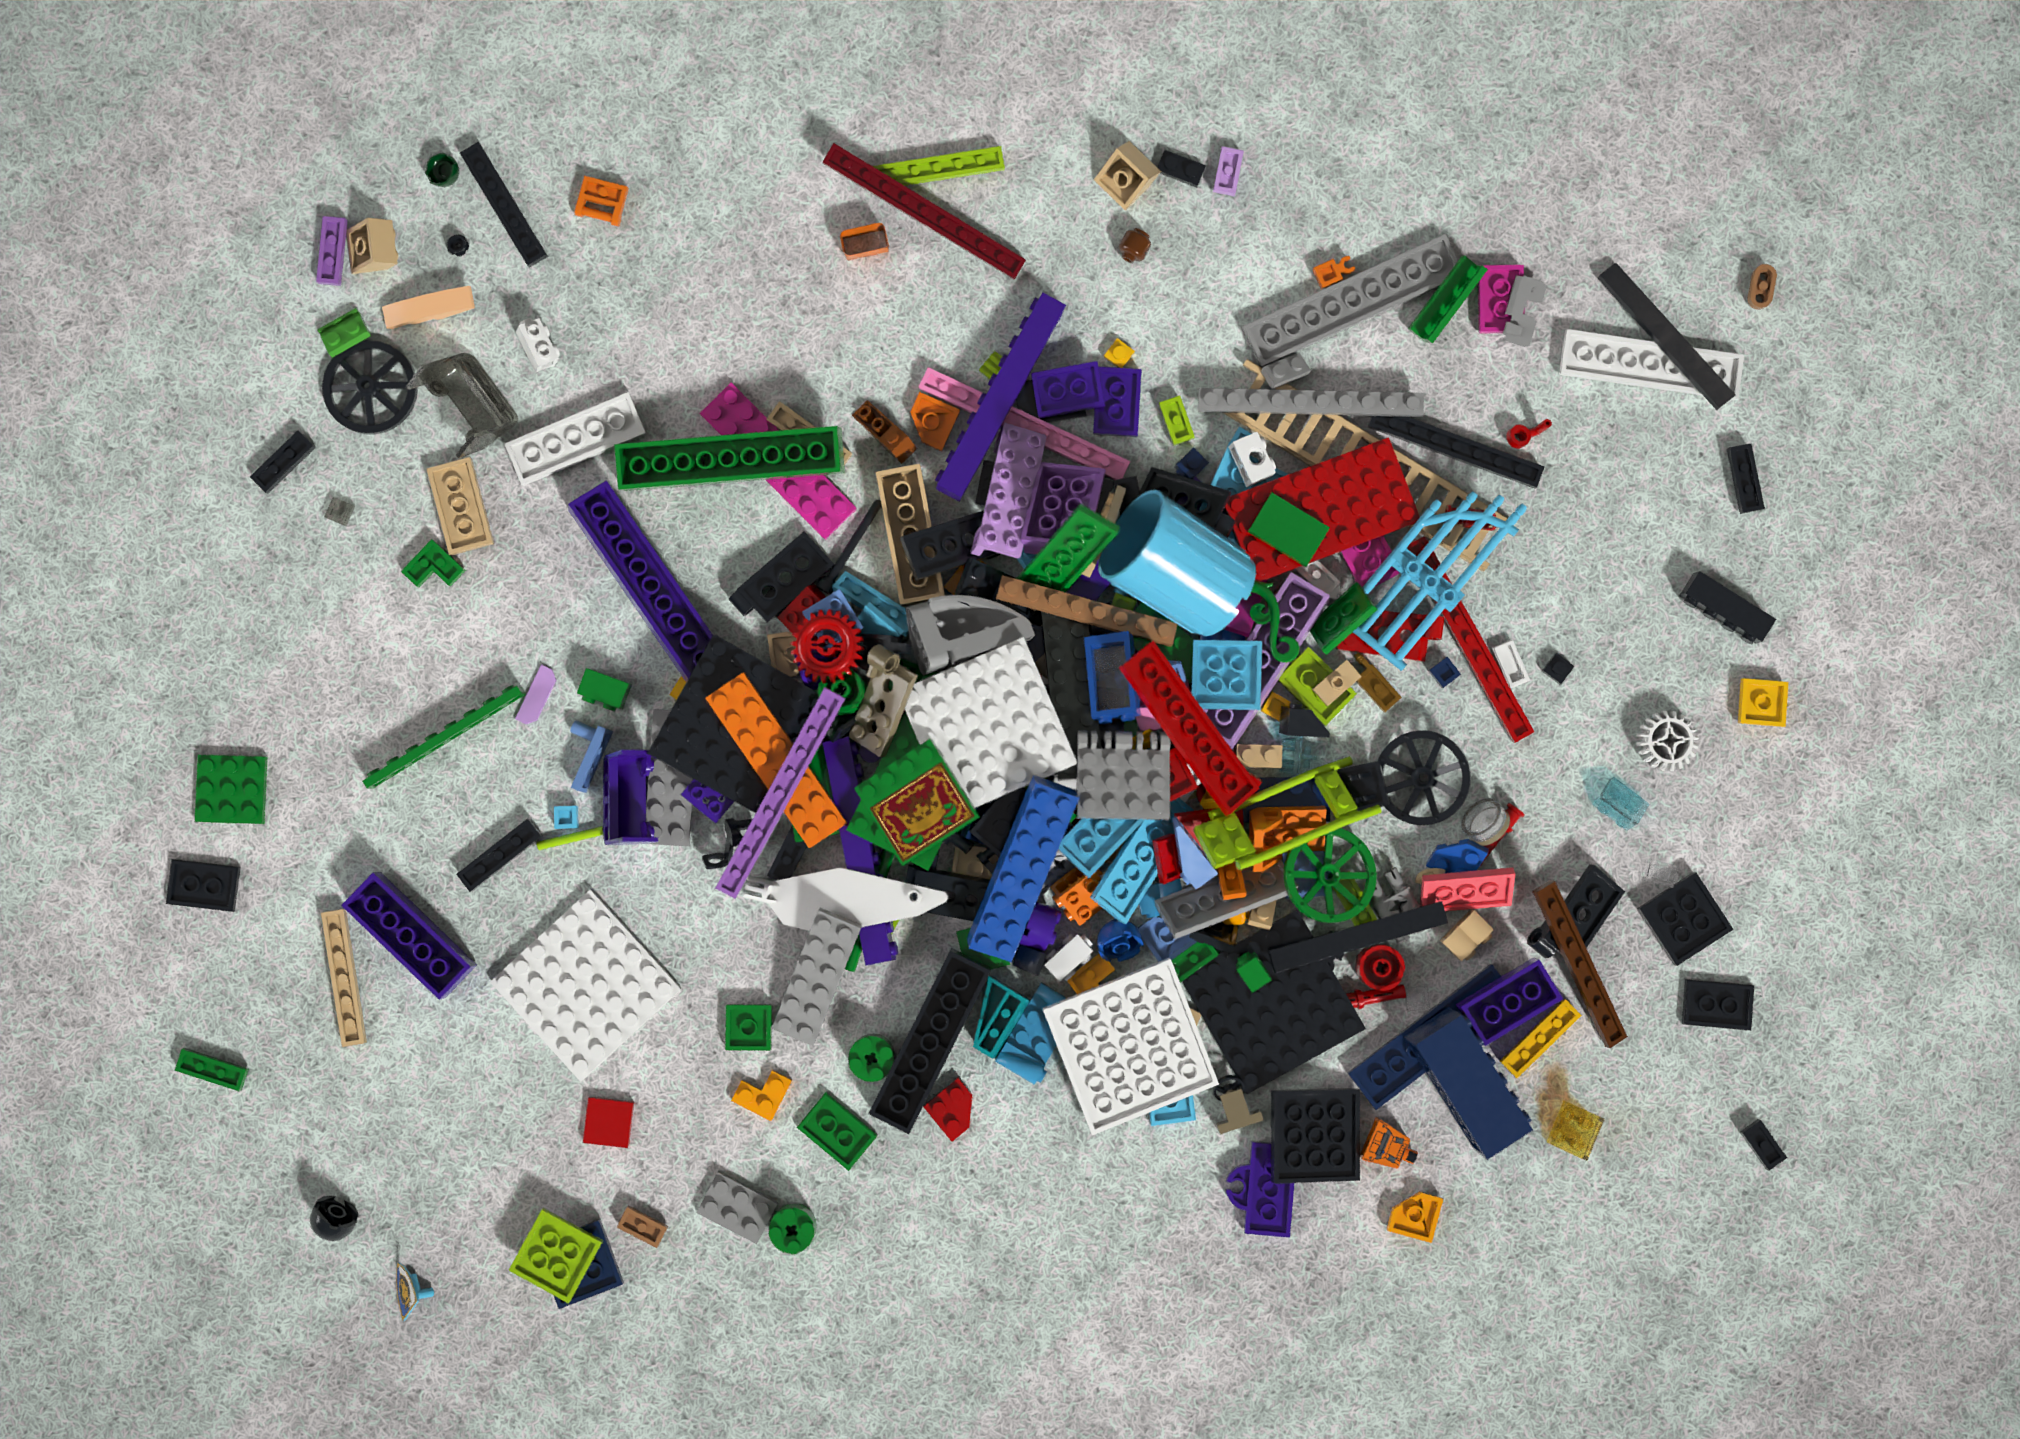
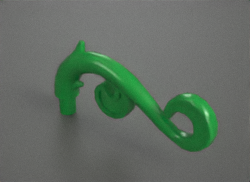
M1254 581L1251 592L1260 595L1266 601L1269 610L1266 614L1262 613L1265 605L1257 603L1251 607L1250 617L1259 625L1270 622L1269 642L1273 657L1279 662H1292L1299 655L1300 650L1296 639L1289 636H1282L1280 638V642H1286L1289 645V651L1284 654L1279 653L1276 648L1280 613L1277 599L1269 589V587L1273 586V583Z

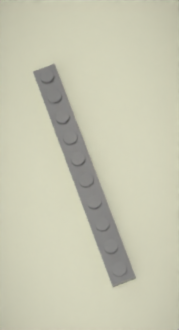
M1199 388L1198 412L1422 417L1424 415V393Z

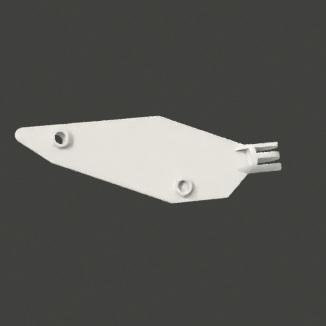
M836 868L777 881L748 875V881L765 884V886L760 887L746 884V890L762 893V896L749 893L743 894L744 898L768 903L783 925L808 931L811 930L819 908H823L865 927L919 916L945 903L948 899L947 893L844 868ZM913 893L918 895L916 901L912 899Z

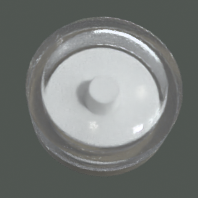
M1487 798L1474 803L1465 812L1461 821V828L1472 841L1485 846L1494 843L1504 835L1510 823V816L1498 801Z

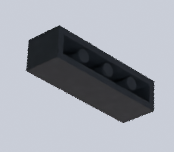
M1701 571L1692 574L1679 595L1684 599L1683 602L1692 608L1698 607L1703 611L1702 614L1711 620L1717 619L1723 623L1721 626L1730 632L1736 631L1742 635L1740 638L1749 644L1763 642L1777 620Z

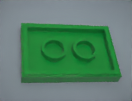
M1271 493L1249 528L1248 533L1307 567L1330 527L1276 494Z
M1356 582L1322 612L1310 633L1320 649L1327 655L1378 609L1362 585Z
M827 1092L824 1093L796 1127L848 1171L878 1136V1134Z

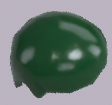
M438 153L433 155L427 162L425 174L430 184L445 188L453 185L458 180L460 172L454 157L450 154Z

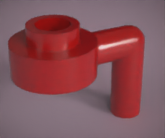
M1545 419L1537 426L1529 429L1524 425H1515L1507 432V442L1513 448H1523L1530 442L1531 437L1537 436L1551 427L1552 422L1550 419Z

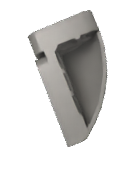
M966 595L939 596L930 598L927 602L906 608L910 641L922 675L942 669L943 671L1022 637L1027 642L1035 636L1031 623L1026 617L1000 603L984 598Z

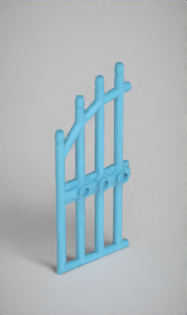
M1473 491L1468 494L1466 500H1463L1455 511L1434 515V512L1440 508L1442 503L1437 499L1433 501L1430 508L1426 509L1364 584L1363 588L1369 594L1391 566L1402 574L1376 605L1378 610L1354 630L1353 633L1402 671L1407 665L1402 659L1444 609L1451 613L1465 596L1460 591L1506 534L1509 533L1515 536L1519 531L1514 525L1527 509L1524 504H1520L1515 509V512L1506 521L1492 516L1505 499L1501 495L1495 497L1493 503L1484 512L1467 511L1471 503H1474L1478 496ZM1459 519L1476 521L1436 570H1433L1424 563ZM1445 522L1418 556L1407 549L1408 545L1423 527ZM1486 523L1499 528L1453 585L1442 577ZM1410 580L1420 589L1379 639L1376 640L1367 632L1368 629ZM1429 595L1438 603L1396 654L1392 653L1385 647V644L1424 597Z

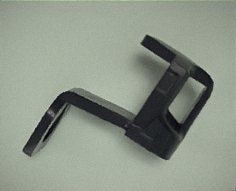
M725 819L724 825L727 836L724 853L703 855L702 861L706 869L723 868L728 865L733 855V848L738 846L743 838L740 830H747L752 819ZM711 859H719V860H721V861L718 862V863H711V862H709V860H711Z

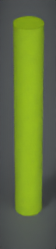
M603 826L538 841L536 843L538 850H543L603 835Z

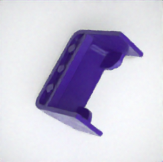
M619 750L604 757L603 839L605 845H633L658 842V837H654V827L651 826L649 821H646V776H649L650 772L654 769L652 756L646 754L648 750Z

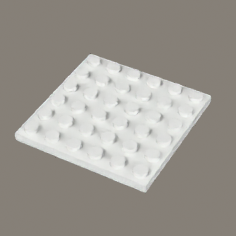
M1024 637L915 683L905 711L919 744L921 745L929 739L934 741L975 808L1029 785L1033 775L1046 778L1078 764Z
M592 889L490 981L580 1082L682 990L677 982Z
M1170 958L1042 1008L1092 1135L1219 1085Z

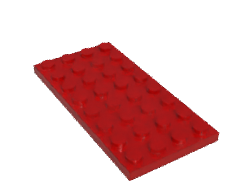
M1389 437L1229 497L1224 508L1226 515L1235 520L1232 531L1238 546L1244 549L1254 561L1256 566L1255 581L1259 582L1303 566L1248 533L1249 528L1271 493L1276 494L1330 527L1309 563L1413 525L1420 518Z

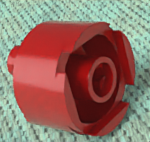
M1375 944L1365 947L1356 957L1355 970L1360 981L1366 986L1375 990L1387 991L1400 983L1405 971V963L1401 954L1394 948L1384 944ZM1378 962L1384 964L1381 968L1382 972L1376 970Z

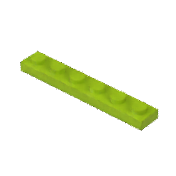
M1001 146L873 166L904 186L1005 170Z

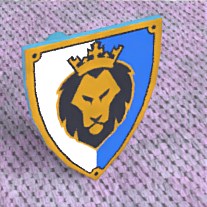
M397 1263V1297L401 1317L405 1321L419 1302V1299L434 1296V1289L432 1287L420 1289L417 1274H410L403 1264Z

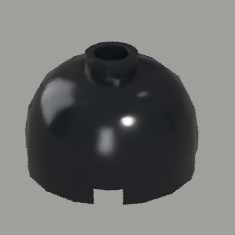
M323 1196L319 1198L310 1214V1225L313 1232L321 1239L328 1241H338L348 1236L354 1229L359 1216L354 1205L344 1200V1206L334 1200L336 1196Z

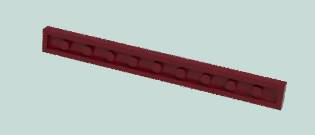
M833 143L822 163L1013 280L1016 279L1026 262V259L837 144Z

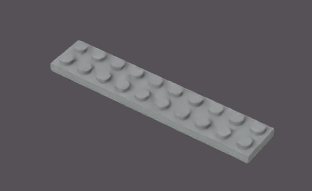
M1444 234L1243 326V330L1260 366L1264 367L1438 288L1458 262V259L1447 235Z

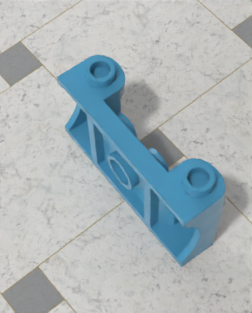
M1041 982L999 1052L995 1062L1033 1085L1037 1081L1041 1083L1047 1073L1044 1070L1046 1063L1057 1046L1042 1008L1067 999V997Z

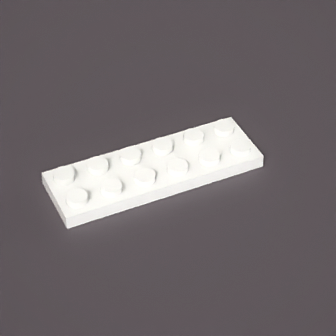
M627 392L505 443V447L519 481L524 486L615 448L614 444H625L647 435L632 397Z

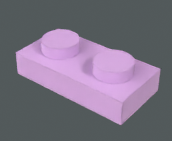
M1222 146L1213 192L1235 196L1243 150Z

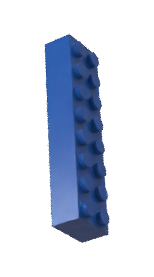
M1035 775L1032 776L967 936L970 949L1012 962L1079 800L1075 789Z

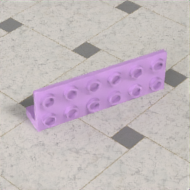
M1005 422L999 429L993 450L997 455L982 523L975 533L971 554L980 556L985 549L1014 558L1021 557L1024 545L1021 542V536L1036 474L1041 465L1046 435Z

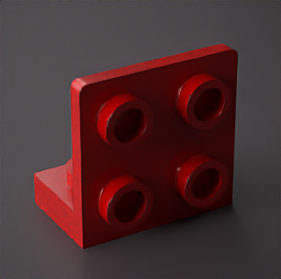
M815 584L809 585L778 616V619L792 634L799 633L800 631L796 626L798 624L805 625L803 622L805 616L802 611L826 596ZM815 635L812 641H817L818 637Z

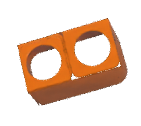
M882 223L847 229L840 234L843 252L847 261L889 252L887 234ZM884 230L887 247L853 255L846 254L843 239Z

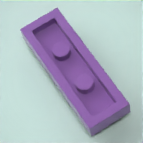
M323 216L316 278L318 284L341 286L348 222L346 218Z

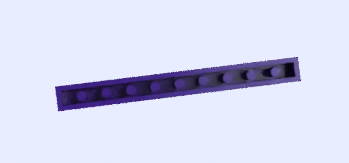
M1043 292L1039 299L1037 297L1034 298L1029 308L1032 310L1029 318L1025 316L1019 326L1022 331L1019 336H1013L1008 346L1012 348L1008 355L1004 354L998 364L1001 367L998 374L993 373L988 382V385L991 386L987 394L983 392L977 402L980 405L977 413L972 411L967 420V424H969L967 431H961L956 441L959 444L956 451H950L945 461L948 463L945 471L942 469L939 471L935 479L938 482L936 490L959 502L961 501L1066 307L1064 303Z
M850 737L838 739L833 743L831 741L823 742L834 803L847 821V824L839 828L846 867L848 870L884 878L883 874L879 873L878 865H881L879 853L875 852L874 844L846 830L861 801L854 789L862 783L861 777L864 776L862 764H858L857 755H859L858 743L854 742ZM892 921L861 927L859 935L865 966L896 960L898 947L896 941L892 940L891 933L894 932Z

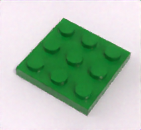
M198 755L195 822L265 824L268 757Z

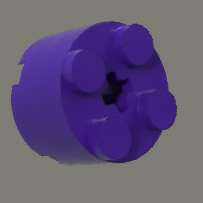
M1036 902L1019 944L1039 951H1045L1048 944L1053 945L1057 932L1054 929L1060 921L1062 912L1057 910V908Z

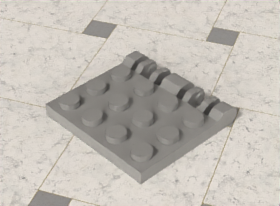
M1087 731L1077 732V794L1079 796L1077 818L1170 819V739L1165 732H1160L1159 750H1157L1156 732H1151L1149 738L1150 750H1142V732L1136 733V750H1132V732L1116 731L1115 749H1111L1110 731H1105L1104 734L1105 749H1096L1098 739L1096 731H1091L1090 749H1087Z

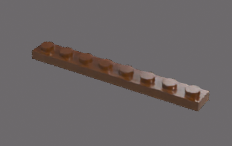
M1549 880L1532 892L1604 1046L1612 1048L1628 1036L1556 882Z

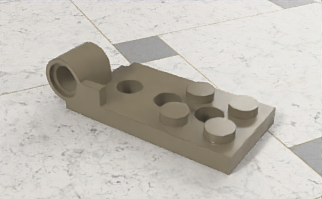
M879 644L874 646L868 654L867 662L870 666L866 676L871 677L856 715V722L852 726L848 737L877 756L885 757L918 675L899 664L900 658L897 654ZM890 680H892L893 682L892 691H890L888 688V683ZM882 700L885 703V710L883 712L880 708ZM874 721H876L877 725L876 732H874L872 728Z

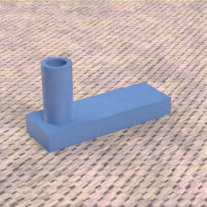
M576 720L571 726V733L587 739L591 743L571 788L586 793L614 731L602 726H598L595 729Z

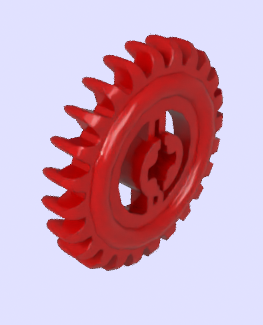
M822 609L819 610L818 616L811 612V620L804 617L803 622L805 625L798 624L796 627L800 632L792 634L797 638L796 641L790 643V645L796 647V649L791 651L792 655H797L793 663H801L798 671L806 669L805 677L808 678L813 674L814 682H817L820 676L824 684H826L828 677L832 683H835L836 675L841 680H844L843 672L845 671L847 674L852 675L849 667L858 668L854 660L863 659L862 656L857 654V651L865 650L864 647L858 645V643L864 641V638L856 637L861 632V629H853L857 624L856 621L848 623L850 616L845 615L841 618V611H837L834 616L832 609H828L826 615ZM822 630H833L840 635L842 643L828 635L819 637L817 641L812 640ZM829 643L835 646L832 648H828V650L822 648L824 646H827ZM811 649H816L827 658H833L839 651L842 652L837 659L831 662H821L814 657Z

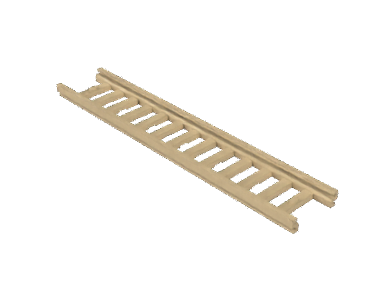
M1246 359L1243 366L1258 374L1250 389H1260L1266 380L1261 373L1262 367ZM1287 383L1285 385L1277 387L1275 390L1298 389L1294 388L1293 386ZM1224 413L1251 431L1258 432L1261 437L1309 466L1323 462L1321 461L1342 426L1353 432V435L1340 455L1353 451L1361 438L1371 444L1380 441V439L1340 415H1325L1333 420L1334 423L1315 454L1311 455L1302 448L1322 415L1312 414L1298 439L1293 444L1283 438L1297 414H1286L1276 432L1264 426L1270 416L1269 413H1260L1257 420L1252 419L1245 413ZM1394 449L1398 462L1400 461L1410 467L1405 477L1409 488L1418 473L1430 479L1415 503L1419 515L1437 485H1440L1449 492L1435 515L1445 513L1446 506L1452 505L1457 496L1466 500L1467 492ZM1476 499L1469 508L1486 510L1488 505ZM1498 511L1495 512L1497 518L1503 521L1508 519V517ZM1440 523L1425 526L1419 533L1431 540L1437 533L1436 530ZM1455 524L1448 537L1445 536L1439 545L1451 552L1457 545L1456 540L1464 527L1460 524ZM1480 530L1467 549H1464L1458 557L1470 564L1477 556L1475 553L1489 530ZM1484 561L1478 569L1484 572L1490 563Z

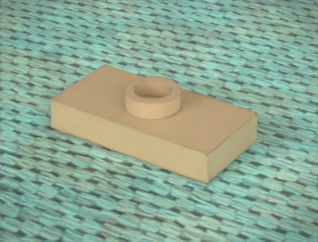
M1345 660L1312 690L1326 706H1329L1362 676L1348 660Z

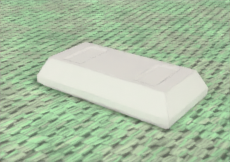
M1513 639L1492 647L1510 689L1530 681Z

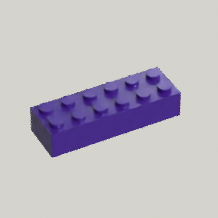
M373 872L341 905L439 1000L446 998L477 966L459 946L382 872Z

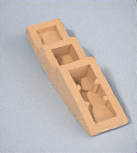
M464 286L409 298L383 306L382 309L386 328L395 329L407 324L415 325L431 319L440 320L474 309L475 305L471 286Z

